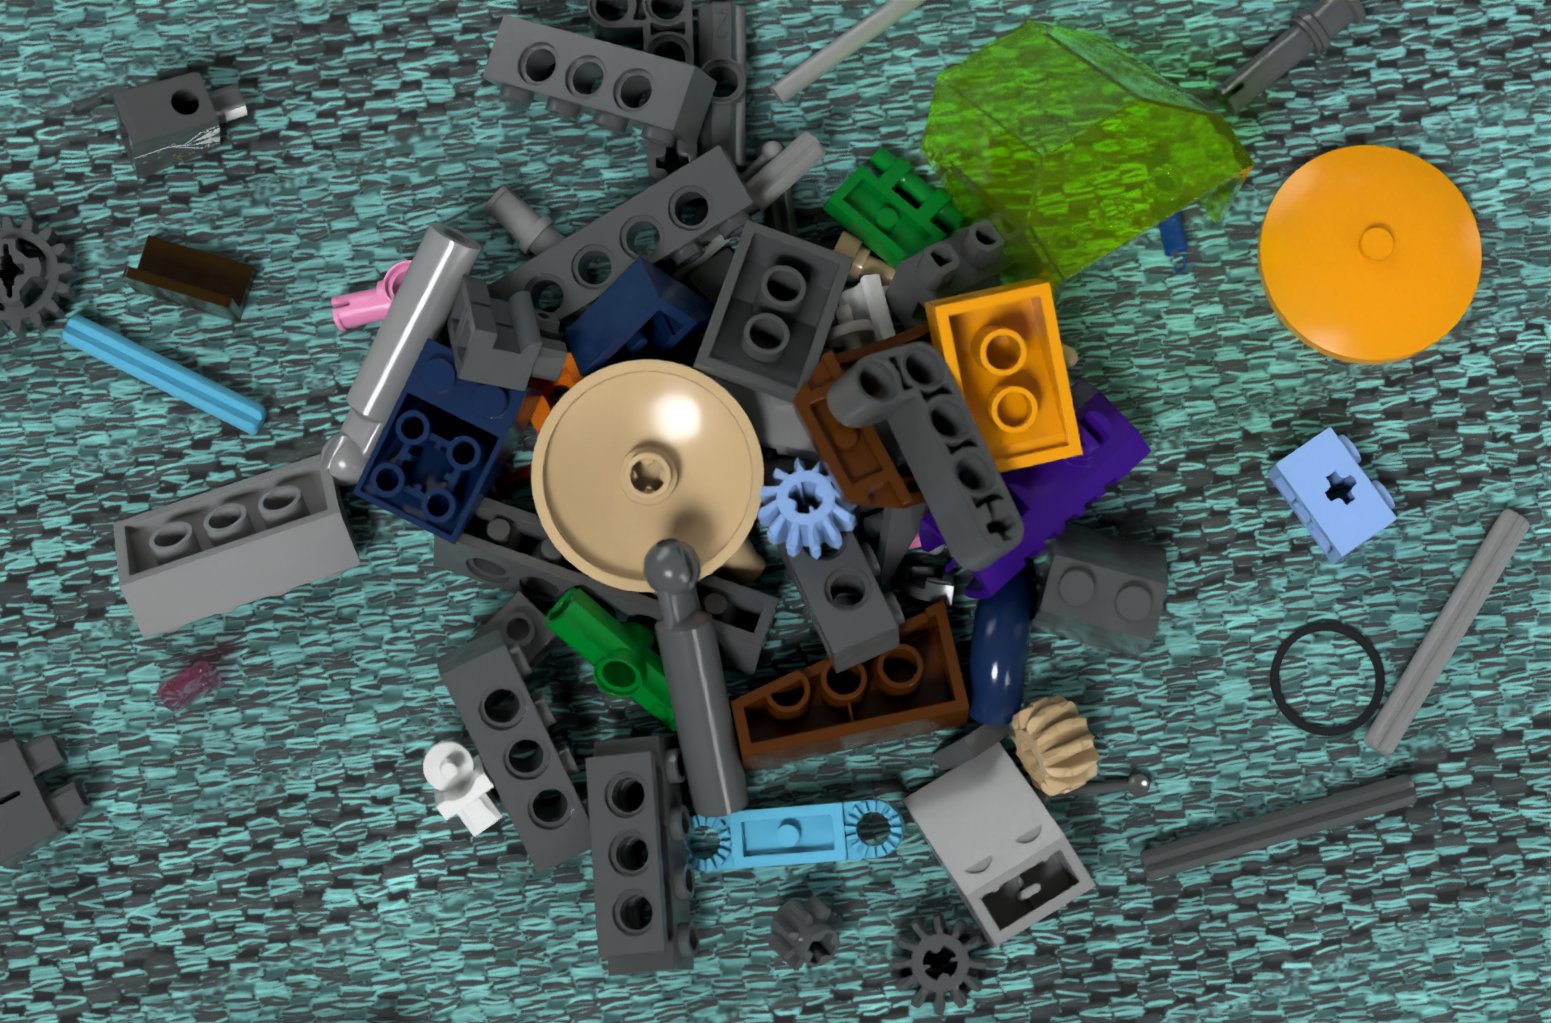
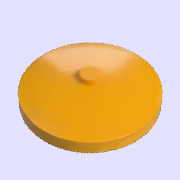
M1358 145L1322 154L1304 164L1285 181L1270 203L1263 218L1258 237L1257 264L1261 284L1269 304L1285 327L1299 340L1314 350L1341 361L1357 364H1385L1404 360L1425 351L1441 340L1459 322L1468 309L1478 286L1481 274L1482 247L1477 223L1470 206L1458 188L1440 170L1418 156L1399 149L1378 145Z

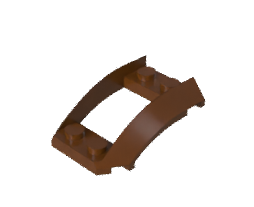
M928 321L876 343L837 354L830 351L821 355V361L808 381L805 380L793 399V407L802 427L839 496L846 504L903 509L926 503L914 475L900 477L873 425L851 428L841 424L829 410L827 394L834 382L856 362L867 355L912 342H924L932 345Z

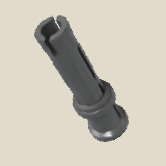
M1319 0L1307 11L1298 10L1292 15V19L1289 21L1290 28L1224 82L1212 89L1216 100L1221 104L1228 99V105L1224 109L1230 115L1236 116L1243 107L1309 53L1314 55L1324 53L1330 48V40L1351 23L1356 25L1361 23L1366 18V13L1360 0Z

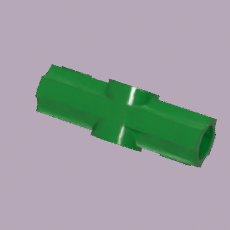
M573 586L562 594L556 604L548 611L543 624L594 666L592 676L600 690L610 696L632 698L667 729L676 732L662 660L655 653L656 642L650 631L637 623L617 621L580 588L577 589Z

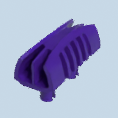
M1080 378L1070 387L1083 454L1014 469L1001 474L1021 516L1024 536L1018 546L983 571L974 572L969 570L974 577L964 590L967 597L987 599L993 596L1027 565L1024 561L1025 558L1036 556L1047 547L1044 542L1045 540L1059 536L1067 529L1064 524L1065 522L1079 518L1087 511L1084 507L1085 504L1096 502L1106 493L1103 487L1116 484L1151 452L1139 431L1100 390L1084 379ZM931 511L921 519L919 526L921 546L923 551L930 552L943 544L946 545ZM953 558L944 570L949 573L959 564Z

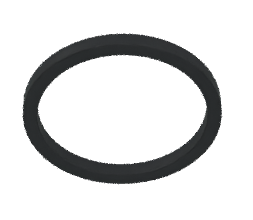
M1323 622L1311 624L1295 631L1281 644L1271 665L1270 685L1278 708L1292 724L1315 735L1337 736L1359 728L1371 718L1381 702L1385 677L1383 665L1377 651L1362 634L1342 624ZM1331 631L1346 635L1356 641L1366 651L1373 664L1375 672L1373 698L1363 714L1346 725L1320 727L1310 724L1298 717L1283 698L1279 684V671L1283 657L1293 643L1307 634Z

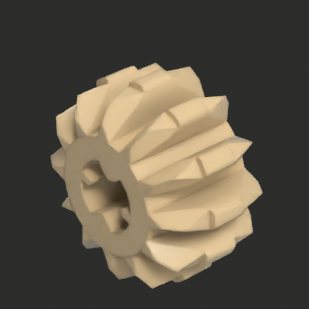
M1060 694L1050 698L1043 697L1030 703L1023 710L1013 715L1011 738L1016 744L1017 751L1015 754L1023 764V772L1030 775L1032 784L1037 789H1041L1049 797L1059 793L1066 794L1085 785L1089 779L1097 776L1098 766L1096 762L1099 761V753L1093 744L1095 736L1089 732L1087 719L1079 715L1077 706L1072 701H1067Z

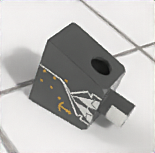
M196 72L112 94L118 133L137 180L219 148L221 146L219 124L247 115L243 96L236 83L207 92L200 73Z

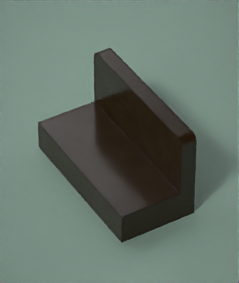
M148 235L137 269L126 266L122 277L135 292L240 323L257 270L254 266Z

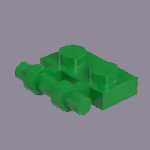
M880 147L869 160V164L881 173L882 176L878 178L865 166L861 165L827 199L823 209L895 270H897L901 261L945 239L947 234L934 225V222H940L949 231L954 233L967 217L951 204L953 197L942 188L934 190L913 172L915 166L903 156L897 159L884 147ZM900 189L920 206L918 210L898 195L896 191Z

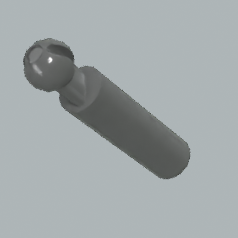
M668 538L657 542L650 548L643 564V575L650 588L657 591L662 618L655 624V632L693 809L697 815L703 817L727 816L745 808L749 803L750 797L713 618L708 611L701 610L697 594L696 582L700 577L701 561L692 546L684 541Z

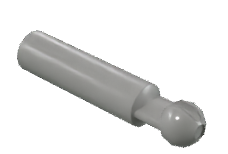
M435 222L429 224L346 396V401L351 408L339 433L331 436L322 446L320 456L323 471L329 469L330 475L333 476L337 485H357L427 338L438 340L451 313L463 275L469 276L482 250L481 245L477 241L452 227Z

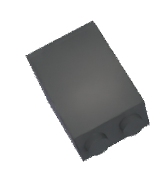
M1065 522L1064 524L1067 529L1059 536L1051 539L1034 603L1031 629L1137 658L1155 639L1168 588L1166 549Z

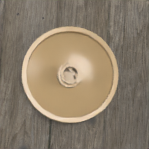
M642 359L617 363L600 369L575 384L561 397L544 421L538 435L531 465V484L536 511L545 532L557 550L572 565L589 577L608 586L634 592H657L650 588L644 577L643 564L650 548L663 539H678L694 548L701 561L700 577L697 581L710 575L734 555L743 544L756 520L761 504L759 493L762 486H764V466L759 440L754 427L740 404L726 389L715 380L688 366L663 360Z

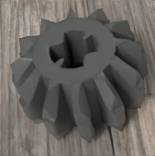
M935 914L933 916V935L930 936L919 919L910 923L911 929L919 942L915 944L907 937L901 935L897 936L894 941L899 948L910 952L909 959L897 957L889 960L890 968L896 970L909 968L911 974L894 984L898 992L906 990L916 983L920 988L911 1000V1005L915 1008L921 1007L928 992L934 993L932 1005L934 1013H944V992L948 991L958 1008L965 1007L967 1000L958 986L964 984L970 990L980 992L983 988V983L979 979L968 975L969 969L981 970L988 968V959H969L967 953L982 945V938L978 935L962 944L958 939L965 931L967 925L962 919L955 922L949 935L944 934L945 919L943 914ZM944 948L952 955V958L948 959L947 962H954L953 972L951 975L942 973L936 979H932L925 972V969L930 968V965H923L926 952L936 954Z

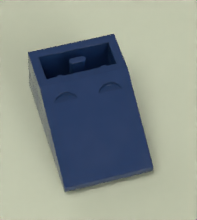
M427 338L353 494L452 544H456L518 445L543 392L527 385L524 392L458 379L452 347Z

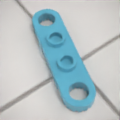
M880 799L740 810L727 816L715 818L694 815L690 817V837L688 840H684L686 847V862L692 866L693 870L698 871L879 858L892 853L903 840L905 825L899 810L891 803ZM869 812H878L889 820L891 832L888 839L882 845H871L864 841L860 835V821ZM701 825L714 828L721 840L718 853L709 859L697 856L690 845L692 833Z

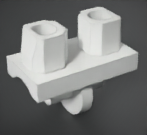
M879 274L864 275L860 278L858 285L842 292L839 307H837L835 312L839 325L829 329L826 338L829 347H845L846 351L896 335L892 322L897 321L898 318L887 305L885 294L889 286H882Z
M453 740L438 742L426 752L423 760V773L427 782L434 787L436 808L446 821L455 814H458L475 837L503 817L501 810L498 808L500 802L491 790L494 784L480 755L472 758L469 750L463 744Z

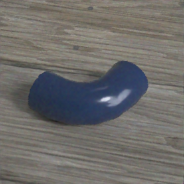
M1022 570L990 598L977 599L965 691L970 707L969 717L979 723L1004 725L1011 723L1013 715L1021 711L1036 596L1033 580Z

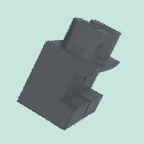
M983 219L969 226L968 229L943 241H939L901 261L885 294L887 305L904 328L909 330L928 321L924 302L1001 286L994 275L1013 265L1002 251L1004 239L989 220Z
M463 275L447 321L458 379L524 392L530 376L557 382L568 353L565 342L556 341L560 326L558 315L534 309L529 291L517 292L506 302L489 297L486 280Z
M45 735L28 742L13 738L0 744V866L10 868L30 857L29 854L50 842L58 841L70 835L67 826L75 823L92 810L83 789L77 782H72L52 793L49 790L43 775L69 763L59 738L55 735Z

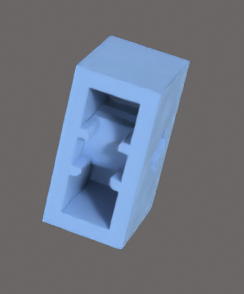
M1330 426L1277 462L1268 471L1267 475L1333 565L1398 518L1391 510L1395 507V504L1386 488L1377 480L1371 482L1358 465L1361 462V457L1354 444L1343 434L1337 436ZM1341 484L1347 493L1341 499L1337 498L1330 501L1325 492L1330 487H1337Z

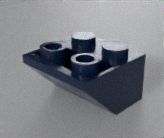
M639 256L563 335L579 373L584 378L600 369L626 361L647 359L671 362L708 326L715 305Z

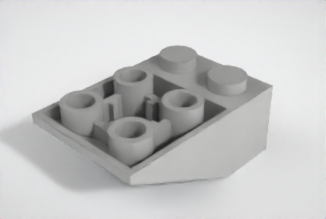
M997 742L977 757L950 770L901 800L991 949L999 946L1096 886L1068 839L1000 742Z

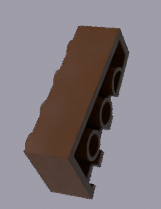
M944 600L925 608L924 612L898 626L900 646L839 673H836L827 655L826 659L801 671L799 669L731 701L732 715L744 772L967 725L970 707Z

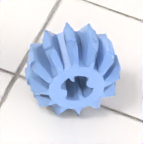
M797 458L794 462L793 474L789 475L785 471L775 468L772 475L776 486H762L759 494L761 502L765 506L758 510L759 522L761 525L769 527L767 537L773 546L786 542L787 554L791 555L792 558L801 551L803 546H809L811 556L818 559L821 556L820 544L826 542L829 546L839 550L842 545V536L839 531H853L855 517L850 511L857 505L846 504L842 501L821 460L814 466L812 471L806 470L804 462ZM805 504L817 505V510L810 506V513L807 514L799 513L797 508L800 507L805 511Z

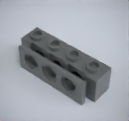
M656 735L594 742V757L585 758L598 957H608L609 975L694 969L693 957L697 956L699 951V933L696 924L693 921L691 922L689 898H692L695 892V876L692 866L686 862L684 840H688L690 837L691 819L687 807L682 805L681 782H684L686 779V771L681 748H678V739ZM643 786L645 793L644 801L639 807L637 796L640 788ZM646 844L649 854L646 864L643 865L641 853ZM650 902L653 914L652 919L648 924L645 917V910L648 903Z

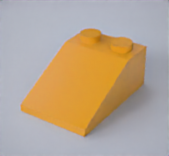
M1034 278L924 302L932 345L945 359L999 473L1083 454L1050 282Z

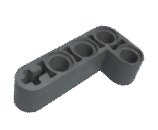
M692 0L587 1L592 32L599 40L616 45L643 44L644 52L661 57L668 55L677 56L684 63L695 66ZM666 3L676 4L682 9L677 17L669 20L661 19L654 14L660 5ZM611 5H618L627 10L623 18L614 22L606 21L599 16L603 9ZM652 88L645 92V103L651 96ZM646 140L647 166L652 186L667 177L668 152L667 147ZM678 140L674 141L672 148L677 147L680 168L698 158V142H696V145H692Z
M912 342L867 355L856 362L832 384L828 390L827 403L830 412L841 424L851 428H861L884 420L888 421L944 541L959 565L974 572L983 571L1020 544L1024 536L1021 516L945 359L936 348L924 342Z

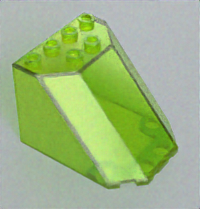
M1031 20L1013 29V32L1004 38H998L970 55L961 64L952 66L937 75L920 147V152L947 193L953 197L956 207L967 216L965 220L968 225L971 226L983 219H987L1004 239L1002 251L1013 264L1010 268L1000 272L1006 283L1011 284L1034 278L1050 282L1054 308H1056L1067 280L1199 200L1214 224L1222 220L1254 165V161L1223 115L1106 37Z

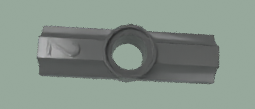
M712 2L706 6H699L698 68L715 81H729L737 89L728 97L719 98L712 96L698 136L697 156L699 157L720 145L729 154L737 170L744 172L746 170L747 99L746 7L735 5L732 2Z

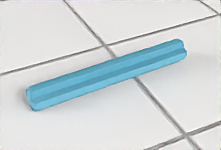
M79 314L71 316L64 327L62 338L67 344L251 435L257 434L266 420L268 411L263 405Z

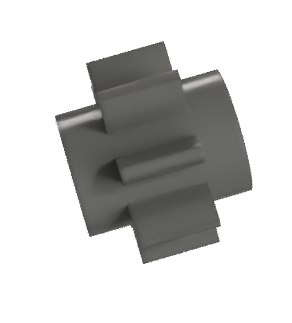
M812 895L806 904L801 900L793 899L784 903L774 914L771 929L776 936L768 942V945L795 971H798L804 962L810 967H819L827 963L835 955L840 942L839 935L835 930L842 925V921L815 895Z

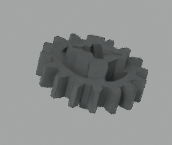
M4 216L2 221V230H0V303L4 305V311L0 310V338L5 335L9 326L19 339H26L27 325L34 324L42 333L48 331L45 317L51 313L55 317L62 319L66 314L58 305L60 299H74L76 295L65 284V280H71L78 276V271L72 264L63 263L72 255L70 249L64 243L56 244L59 236L49 226L39 233V225L29 217L22 223L21 228L17 227L15 221L10 216ZM25 245L33 246L42 251L47 260L42 261L39 257L28 258ZM18 267L24 274L15 276L14 286L11 288L5 280L12 279L14 277V269ZM43 290H45L42 296L34 304H32L35 301V299L40 295V293Z

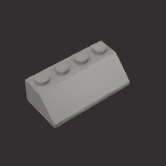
M321 454L113 523L119 587L143 638L161 632L169 633L176 631L185 624L214 614L230 613L241 605L268 596H280L291 591L294 587L321 578H333L343 574L348 569L361 565L355 534L339 485L335 483L329 469L323 471L320 463Z

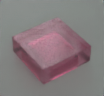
M202 660L158 686L159 689L156 691L165 707L178 713L226 683L215 666Z

